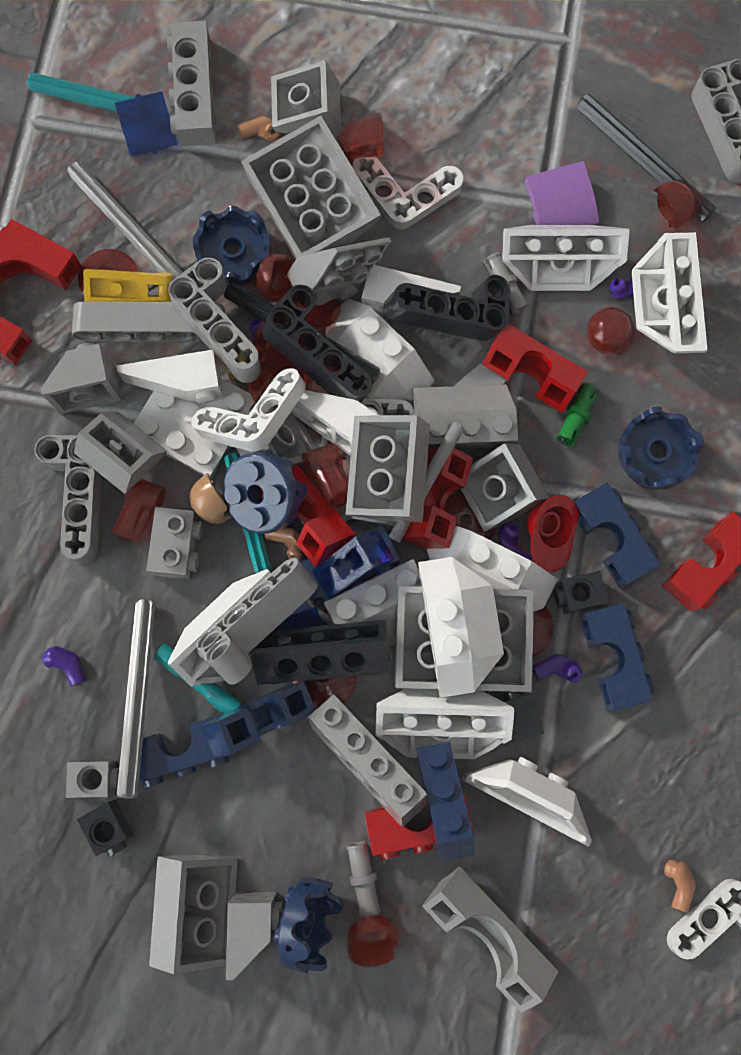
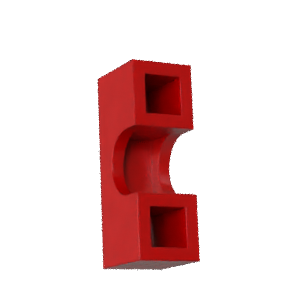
M507 324L494 340L482 363L483 366L507 380L518 372L531 375L540 386V390L535 397L563 413L588 373L587 370L510 324Z
M439 447L428 449L427 467ZM453 448L424 499L423 522H411L402 538L403 540L424 550L450 547L457 517L445 512L444 507L446 500L453 491L466 487L473 461L472 457Z
M298 465L293 466L291 469L294 478L299 482H304L307 486V495L300 503L297 518L303 520L305 525L296 544L312 564L317 567L345 555L355 533ZM262 489L258 496L261 501L264 499Z
M734 511L722 517L702 539L714 552L715 563L711 569L705 568L693 558L682 562L662 584V587L690 612L700 608L706 610L717 599L718 595L715 593L722 584L727 586L739 573L736 568L741 563V517Z
M463 792V796H464V800H465V804H466V808H467V812H468V816H469V820H470V824H471V828H472V832H473V827H472V823H471V818H470V813H469L467 798H466V794ZM384 807L364 811L372 856L380 855V860H387L399 857V850L413 848L414 853H421L434 849L435 838L431 819L421 828L414 829L406 825L402 828Z

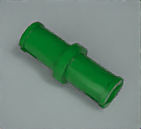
M581 384L573 405L568 406L565 412L566 420L556 437L557 441H561V444L565 446H575L583 425L588 424L591 415L589 412L599 394V390L595 389V386L591 384Z

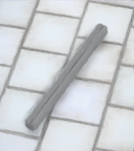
M76 161L68 167L67 171L70 177L159 273H172L174 279L182 274V271L81 162Z
M146 599L139 600L135 605L117 795L121 798L136 797L139 788L155 603Z

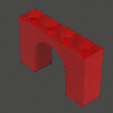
M13 219L9 221L6 227L0 230V285L13 275L30 273L66 291L82 267L74 252ZM0 317V357L16 366L30 346L32 339L22 328Z

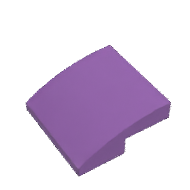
M584 161L526 177L525 185L534 207L532 216L536 225H599L596 201Z

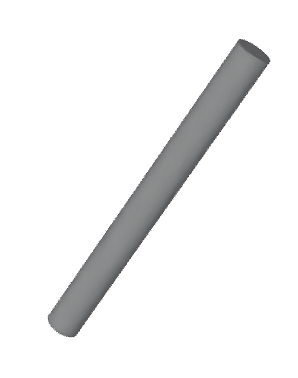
M455 422L452 423L427 467L424 499L465 429ZM396 522L389 537L400 542L411 522Z

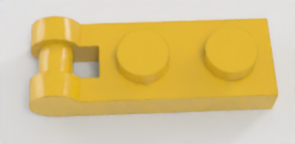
M85 269L83 271L84 302H172L169 295V285L174 280L172 273ZM149 284L158 285L157 295L149 294Z

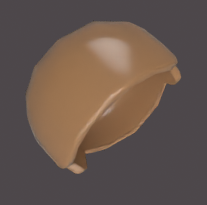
M206 473L194 483L189 492L191 507L201 519L213 524H221L226 522L231 515L224 498L215 489L216 483L211 481L209 473Z

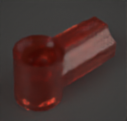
M330 443L302 453V461L308 477L311 480L315 479L328 504L337 508L346 505L349 478L343 469L342 457L336 444Z
M141 478L124 494L125 504L111 533L132 543L139 544L151 516L155 512V507H161L163 504L166 488Z

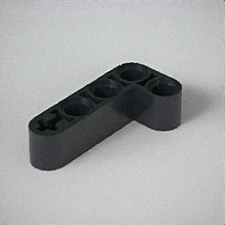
M494 274L485 279L473 291L472 297L411 283H402L385 300L383 308L386 316L397 323L479 341H488L508 324L510 287L504 277Z
M299 284L293 286L270 311L262 327L264 339L330 395L353 399L362 403L373 388L370 375L306 322L316 304L315 292L306 285ZM294 302L302 304L304 308L296 306ZM274 323L282 324L285 329L277 328ZM299 343L307 345L310 351L302 349ZM324 364L332 366L335 372L327 370Z

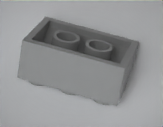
M507 384L413 388L414 415H418L430 424L428 449L440 446L453 422L465 428L454 446L456 449L498 448L504 443H516L518 441L516 407Z
M418 415L354 416L346 515L390 522H423L430 424Z
M414 559L324 602L333 624L386 619L390 647L395 645L398 586H422L419 569Z
M208 855L158 856L150 967L171 974H179L226 966L228 902L236 893L238 857Z

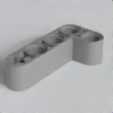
M740 58L706 68L701 73L691 94L694 106L724 174L729 181L736 184H741V106L737 100L741 97Z
M203 258L170 283L169 295L174 309L210 350H213L215 356L236 379L244 383L253 382L261 373L258 351L214 303L216 299L224 294L226 280L219 261L214 258ZM208 277H215L212 280H205ZM184 295H191L186 299H180ZM204 316L211 317L206 321H200V319ZM223 338H231L227 343H219ZM239 354H240V356H241V359L243 360V361H241V362H239V358H238V355H239Z
M78 435L43 436L35 445L36 457L51 470L65 471L61 551L66 557L76 563H90L95 559L98 552L102 475L74 454ZM54 448H59L58 455L53 459H48L49 452ZM89 478L88 487L78 491V483L83 479ZM87 509L86 519L77 523L75 520L76 514L80 510ZM81 542L84 543V548H79L78 553L74 551L75 547L81 545Z
M297 558L285 561L205 632L197 643V649L228 684L232 685L240 682L247 676L252 667V662L246 655L316 591L318 583Z

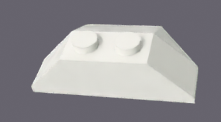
M527 225L504 228L502 261L530 291H591L616 268L627 261L630 229L596 225Z
M696 232L665 233L632 270L636 329L674 354L706 353L708 350Z
M347 299L326 318V336L380 368L381 374L373 384V388L367 395V398L401 399L413 404V388L431 387L435 383L416 350L370 306Z
M458 526L454 528L449 548L427 549L430 560L453 557L492 584L493 589L534 590L533 612L544 608L558 580L531 560Z
M453 557L418 562L439 696L441 698L473 693L504 654L493 585Z
M268 569L232 583L184 629L168 664L190 686H197L200 683L225 681L197 649V643L205 632L271 574ZM284 621L274 630H282Z
M405 688L377 703L376 737L385 740L390 746L406 757L418 758V748L450 742L454 759H476L493 750L501 743L505 744L512 740L514 707L483 691L475 690L473 693L440 698L438 689Z
M522 757L519 758L518 762L508 759L464 774L463 781L589 847L592 840L576 793L566 788L568 781L553 773H550L548 778L537 773L538 766Z

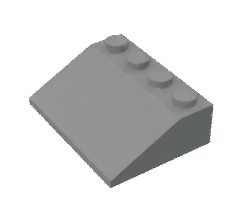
M322 116L317 117L241 161L250 183L295 260L299 256L350 245L382 218Z
M398 586L395 651L396 688L438 689L422 586ZM493 589L504 654L476 691L532 692L534 590Z

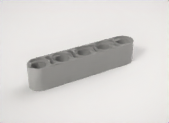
M77 302L73 306L72 336L78 340L104 342H203L178 315L172 302ZM215 303L225 313V307ZM204 316L200 319V321H206L211 317Z

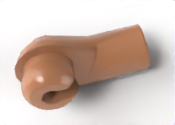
M265 116L238 125L243 140L257 135L274 142L279 140L282 135L281 132H277L272 128V120Z
M284 527L278 531L265 534L266 540L283 542L288 547L287 555L289 559L297 558L299 561L303 560L305 554L296 544L300 535L295 529Z
M674 859L669 860L665 865L664 873L667 877L673 878L677 886L671 907L689 913L696 889V882L686 863L683 861L677 862Z

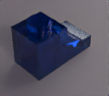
M376 530L355 537L314 568L312 572L329 599L337 596L360 580L373 575L395 558L379 531Z

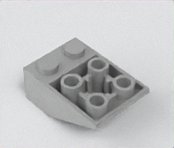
M388 237L299 256L296 258L287 276L292 286L302 284L310 287L315 292V305L317 306L337 298L342 300L349 299L357 294V289L370 275V271L376 262L383 257V252L391 240Z

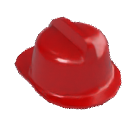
M555 495L548 498L545 502L536 505L527 517L526 526L531 536V555L533 561L547 572H557L562 569L569 561L573 549L579 514L574 501L565 495Z

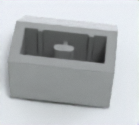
M118 411L100 413L78 433L74 454L124 494L167 453L166 449Z

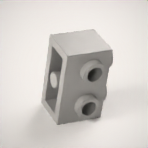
M155 507L146 568L149 574L158 577L191 580L192 571H197L199 554L195 552L196 540H201L203 532V522L199 521L195 511Z

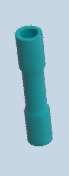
M164 643L156 651L153 659L174 676L185 681L169 666L168 661L174 649ZM200 683V685L191 686L222 714H226L242 705L239 700L214 683Z

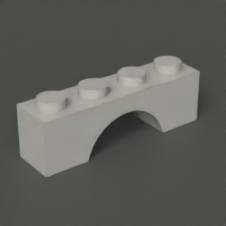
M459 866L438 883L422 907L446 933L454 929H465L473 932L484 941L491 951L496 964V987L520 1013H523L543 1002L559 971Z

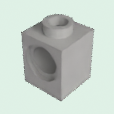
M116 761L67 762L66 798L109 797L115 795L119 776V768H116ZM94 769L99 771L102 776V782L98 788L92 787L88 780L90 772Z

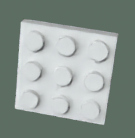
M220 378L223 396L215 397V400L209 403L188 401L153 391L135 420L134 425L166 449V456L203 476L209 473L210 480H212L231 446L200 437L191 424L193 416L204 407H216L246 415L257 404V397ZM232 425L231 427H229V428L226 430L225 433H228V431H229L234 425Z

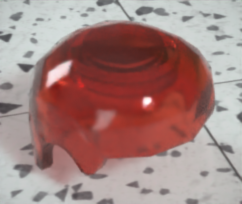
M668 181L654 189V192L658 193V209L664 219L669 222V228L674 227L677 229L691 219L695 210L694 196L685 184L679 181Z
M270 254L263 259L256 273L257 288L263 297L272 301H280L293 287L287 274L295 262V258L283 254Z
M607 307L590 317L586 334L588 342L601 354L615 353L621 355L632 346L635 328L630 315L620 308Z
M378 914L362 916L348 930L347 953L349 959L355 965L378 967L387 964L394 959L395 947L400 946L399 929L390 918Z

